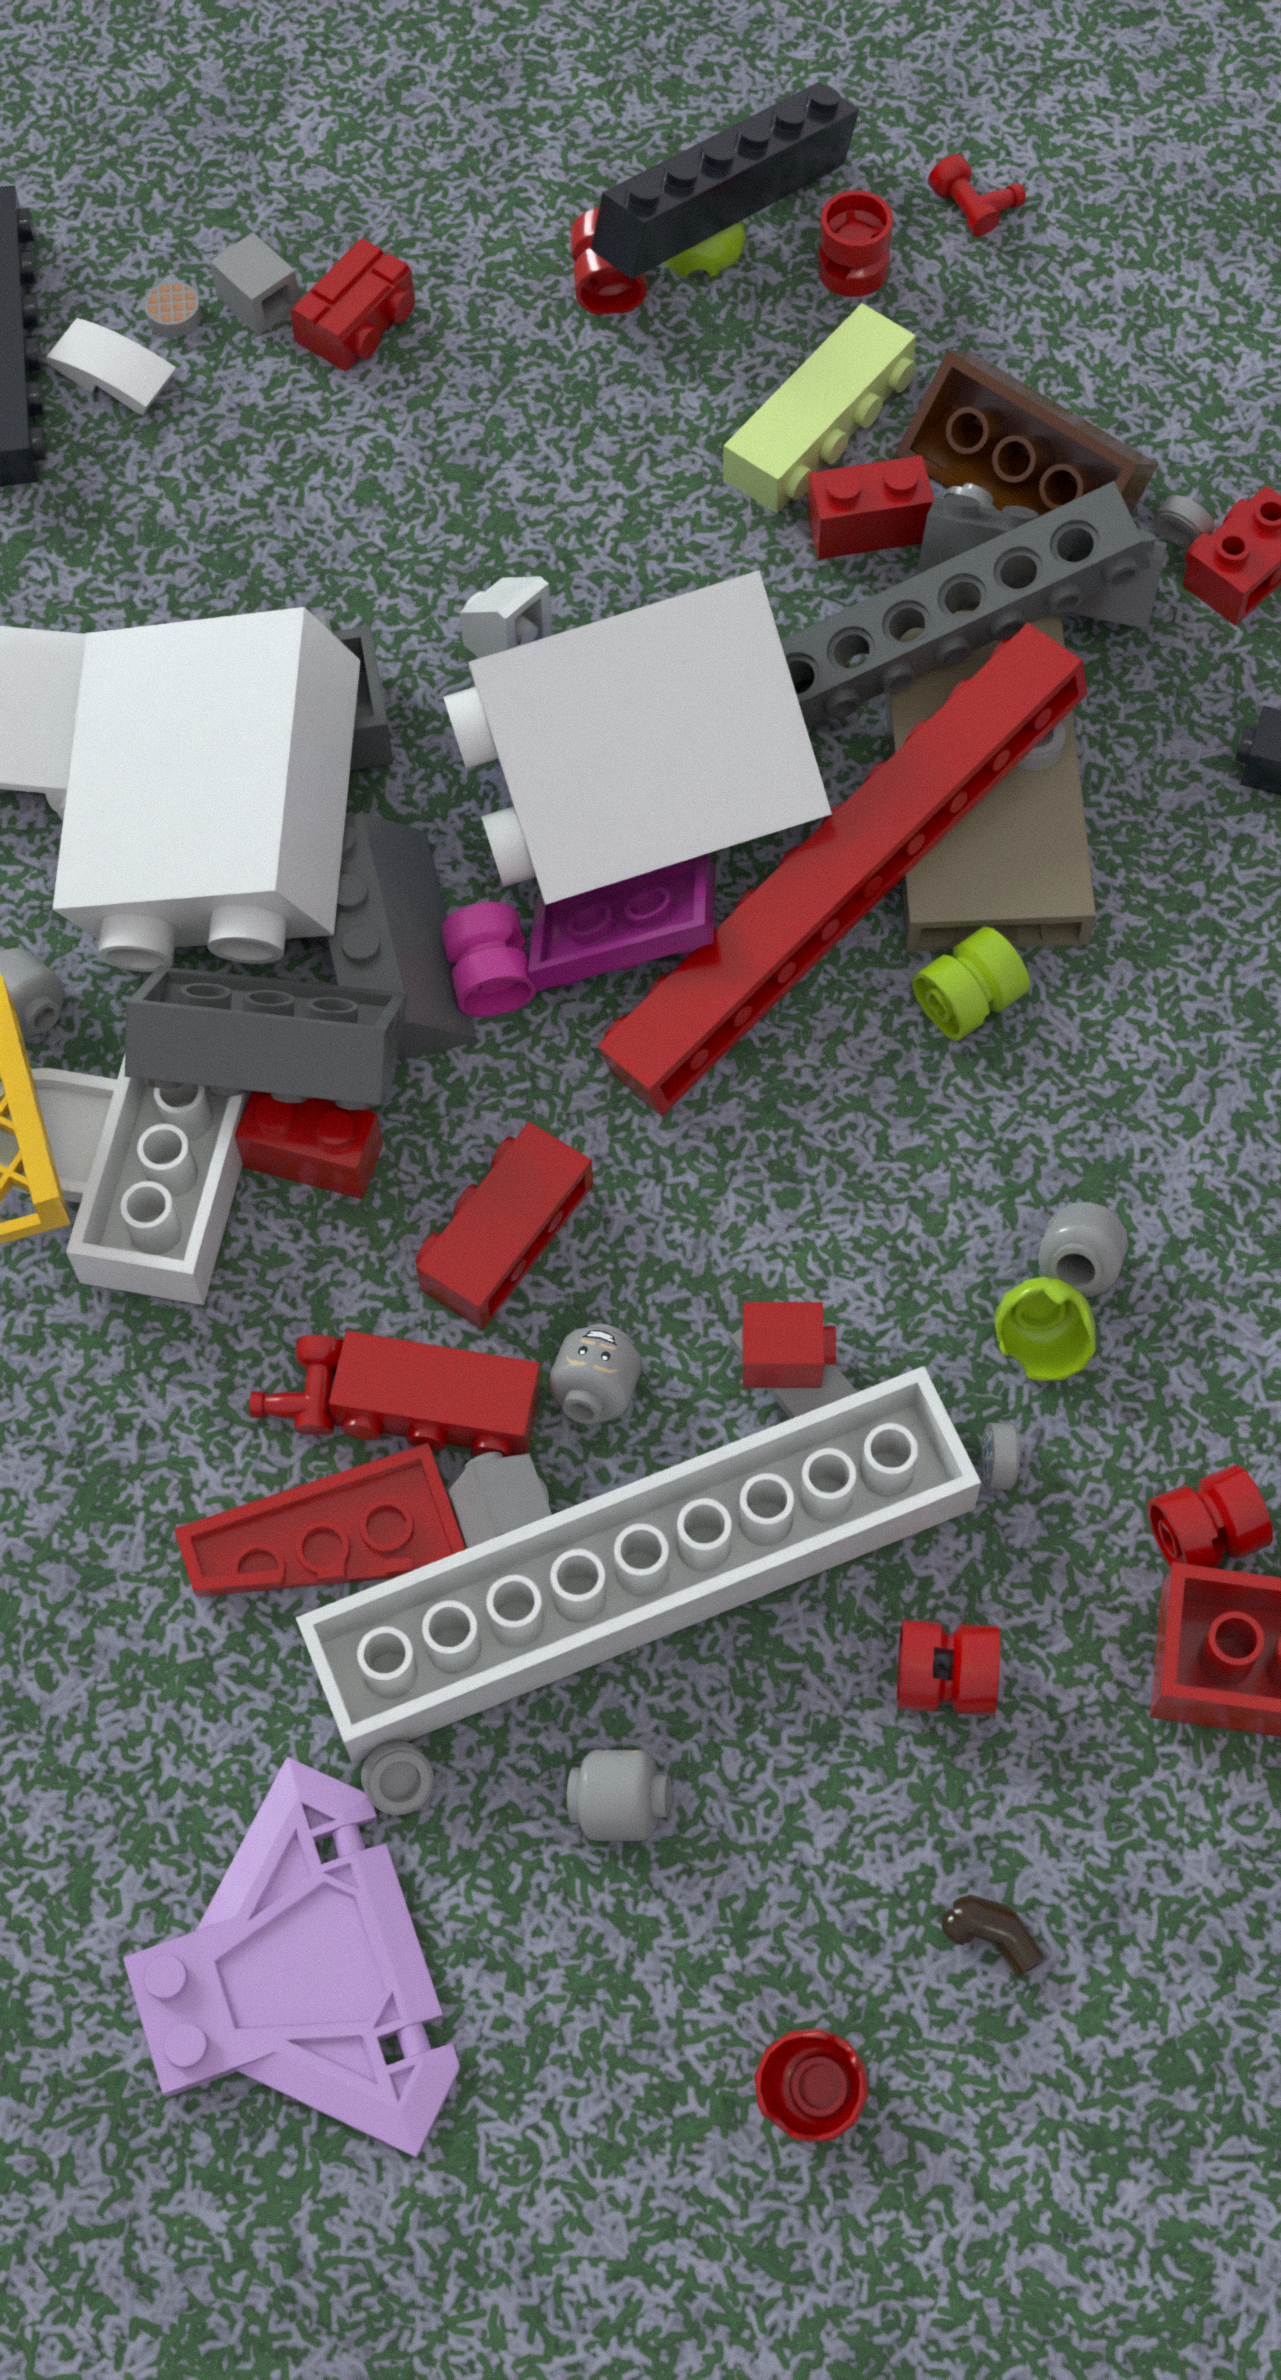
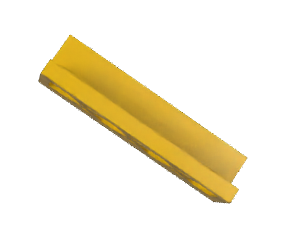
M1 974L0 1082L3 1083L6 1095L0 1102V1130L17 1138L19 1151L8 1168L0 1165V1204L11 1187L15 1185L31 1194L32 1202L37 1212L2 1222L0 1215V1244L71 1225L17 1011L4 977ZM9 1114H11L12 1121L7 1119ZM23 1170H25L26 1177L21 1175Z

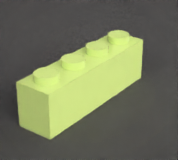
M861 303L726 442L723 449V480L775 513H778L791 498L795 501L801 499L808 491L809 473L817 472L825 462L829 464L835 463L845 451L849 437L860 426L868 428L875 421L881 411L883 401L893 391L900 393L910 384L917 368V364L914 362L916 335Z

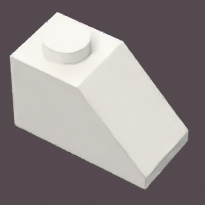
M540 576L501 578L488 590L474 594L460 612L463 645L478 658H482L552 636L549 583Z

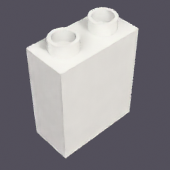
M759 570L470 661L468 665L475 687L443 697L465 767L470 768L498 759L513 806L481 816L503 887L536 877L545 905L832 814Z
M305 607L86 633L52 909L99 940L97 955L100 960L121 969L153 972L158 966L171 967L173 965L175 947L208 945V950L211 953L227 960L253 964L278 961L283 957L285 939L334 935L360 659Z

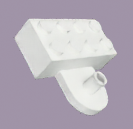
M125 1055L117 1079L52 1068L31 1069L64 1199L80 1203L66 1250L79 1283L204 1305L243 1164L235 1134L252 1091L247 1090L245 1093L236 1096H223L208 1091V1086L183 1083L182 1086L171 1089L150 1087L145 1084V1079L125 1077ZM0 1082L1 1102L4 1096L6 1095L2 1082ZM11 1114L7 1117L10 1121H12ZM0 1130V1165L8 1168L18 1153L19 1146L16 1137ZM23 1170L21 1175L26 1177L25 1170ZM15 1185L11 1187L12 1190L30 1194Z

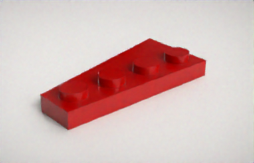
M429 1442L174 1528L196 1597L392 1579L466 1549Z

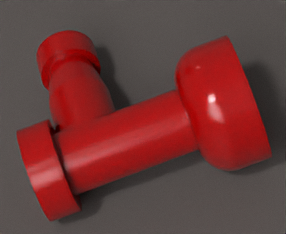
M960 154L950 155L941 160L932 169L928 177V184L937 196L945 199H954L968 218L967 227L975 237L991 232L1000 221V212L1009 207L1015 208L1025 203V190L1019 183L1007 186L1003 190H995L979 196L970 184L972 178L970 164Z
M325 1335L299 1337L296 1340L295 1358L301 1367L307 1369L304 1392L267 1394V1392L252 1391L249 1399L250 1416L252 1418H266L267 1415L281 1418H295L294 1430L298 1433L326 1436L333 1434L334 1418L328 1415V1403L331 1393L332 1373L337 1370L343 1340Z

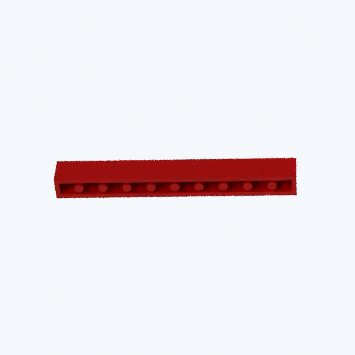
M1029 622L1012 638L1009 637L1001 641L992 652L989 661L971 679L967 678L958 683L952 690L948 701L929 720L919 722L909 733L906 742L887 761L876 764L867 774L863 785L847 801L832 807V814L823 818L821 826L802 845H796L788 850L782 857L778 868L759 887L748 890L740 898L735 911L714 930L712 944L699 947L691 952L672 973L669 972L659 977L650 988L648 996L628 1016H622L612 1023L604 1039L597 1045L610 1072L659 1115L663 1116L1088 694L1083 660Z

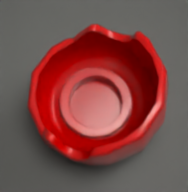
M821 2028L793 2030L786 2033L765 2050L754 2075L758 2107L763 2117L773 2122L789 2137L809 2143L837 2139L856 2124L870 2094L863 2059L845 2039Z

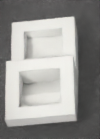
M79 318L75 319L45 360L48 365L84 390L93 393L97 387H100L128 408L141 415H144L173 377L176 369L175 366L129 338Z

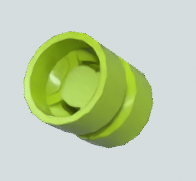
M987 926L980 928L954 946L952 956L943 954L912 975V987L920 1007L946 1037L955 1041L964 1038L984 1023L985 1016L990 1014V1010L998 1013L1028 993L1031 984L1028 971L1015 948L1002 934Z

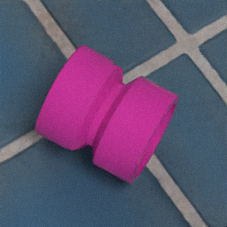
M484 902L461 908L448 916L442 923L441 935L447 961L456 964L452 969L451 978L460 1010L472 1017L485 1018L517 1011L527 1005L535 997L536 989L528 974L529 957L524 952L526 942L516 909L506 903Z

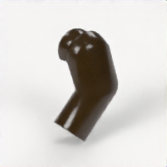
M967 1895L956 1899L953 1902V1908L947 1910L942 1916V1929L953 1943L964 1945L965 1943H970L975 1937L994 1942L1017 1978L1032 1970L1046 1959L1016 1911L1006 1904L974 1895Z

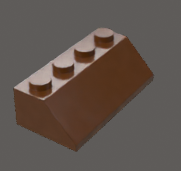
M947 351L895 452L901 458L922 455L927 474L948 487H963L965 483H971L983 488L993 497L994 502L992 505L997 510L1003 511V508L1006 506H1022L1036 511L1038 517L1115 481L1131 514L1159 465L973 352Z

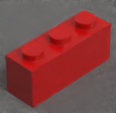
M531 1122L525 1125L516 1138L509 1136L500 1144L491 1160L490 1166L492 1169L479 1186L471 1184L464 1190L454 1207L453 1215L455 1217L442 1234L434 1232L425 1240L415 1260L420 1291L481 1330L485 1329L593 1187L592 1160Z
M346 1331L328 1404L335 1426H341L344 1433L354 1438L378 1440L381 1437V1433L407 1437L406 1441L414 1447L429 1442L432 1451L444 1450L446 1444L471 1448V1452L475 1456L489 1452H500L503 1457L528 1454L542 1388L540 1363Z

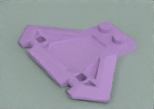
M287 1757L196 1931L125 1956L123 1960L161 2091L166 2098L239 2072L406 2154L418 2158L461 2067L453 2043L431 2049L424 2025L443 2017V2013L388 1847L385 1843L368 1849L365 1848L359 1827L378 1819L374 1805L365 1792ZM332 1837L339 1858L322 1864L315 1842ZM397 2035L404 2059L387 2065L379 2041Z

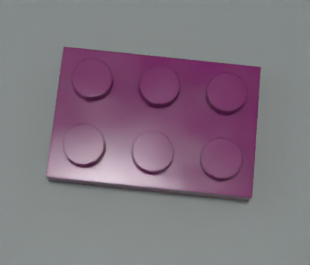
M709 853L545 905L542 896L535 898L528 974L536 991L558 985H573L587 977L617 969L628 970L642 962L675 953H690L701 946L712 944L714 934L715 866Z

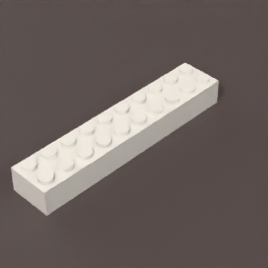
M922 1366L298 1616L296 1620L353 1764L366 1759L381 1744L389 1741H410L972 1511L976 1506L981 1481L925 1367Z

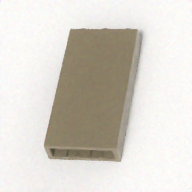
M976 608L961 609L956 611L955 615H967ZM1050 614L1031 623V625L1065 648L1062 614ZM910 629L902 635L900 641H913L922 634L924 629ZM995 640L973 650L966 660L951 667L939 666L918 676L912 685L896 693L884 692L890 757L906 742L909 733L919 722L929 720L948 701L952 690L958 683L967 678L971 679L989 661L992 652L1001 641ZM1073 710L1061 720L1065 727L1066 738L1063 753L1054 765L1036 771L1015 766L900 880L906 952L953 950L954 946L984 926L998 931L1013 947L1084 945L1090 943L1096 912Z

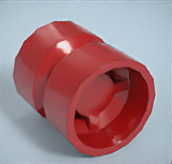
M849 190L836 194L827 201L821 212L818 275L822 283L833 293L845 297H862L874 293L883 286L888 276L893 224L892 211L887 202L878 195L862 190Z
M595 208L578 217L570 229L572 259L575 262L573 267L576 300L583 309L591 314L627 313L639 306L646 296L645 273L631 280L591 250L599 208Z
M1232 1465L1200 1478L1197 1491L1192 1490L1188 1486H1180L1149 1499L1147 1504L1152 1533L1169 1567L1174 1562L1217 1568L1222 1561V1554L1224 1553L1230 1558L1238 1559L1270 1546L1273 1541V1528L1263 1497L1255 1482L1240 1465Z
M902 1620L898 1651L897 1709L936 1712L942 1702H950L956 1713L994 1716L997 1706L1000 1672L999 1627L960 1624L954 1633H946L940 1622ZM934 1655H950L949 1680L933 1678Z

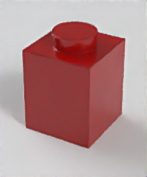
M743 1302V1388H822L824 1365H836V1326H823V1302Z

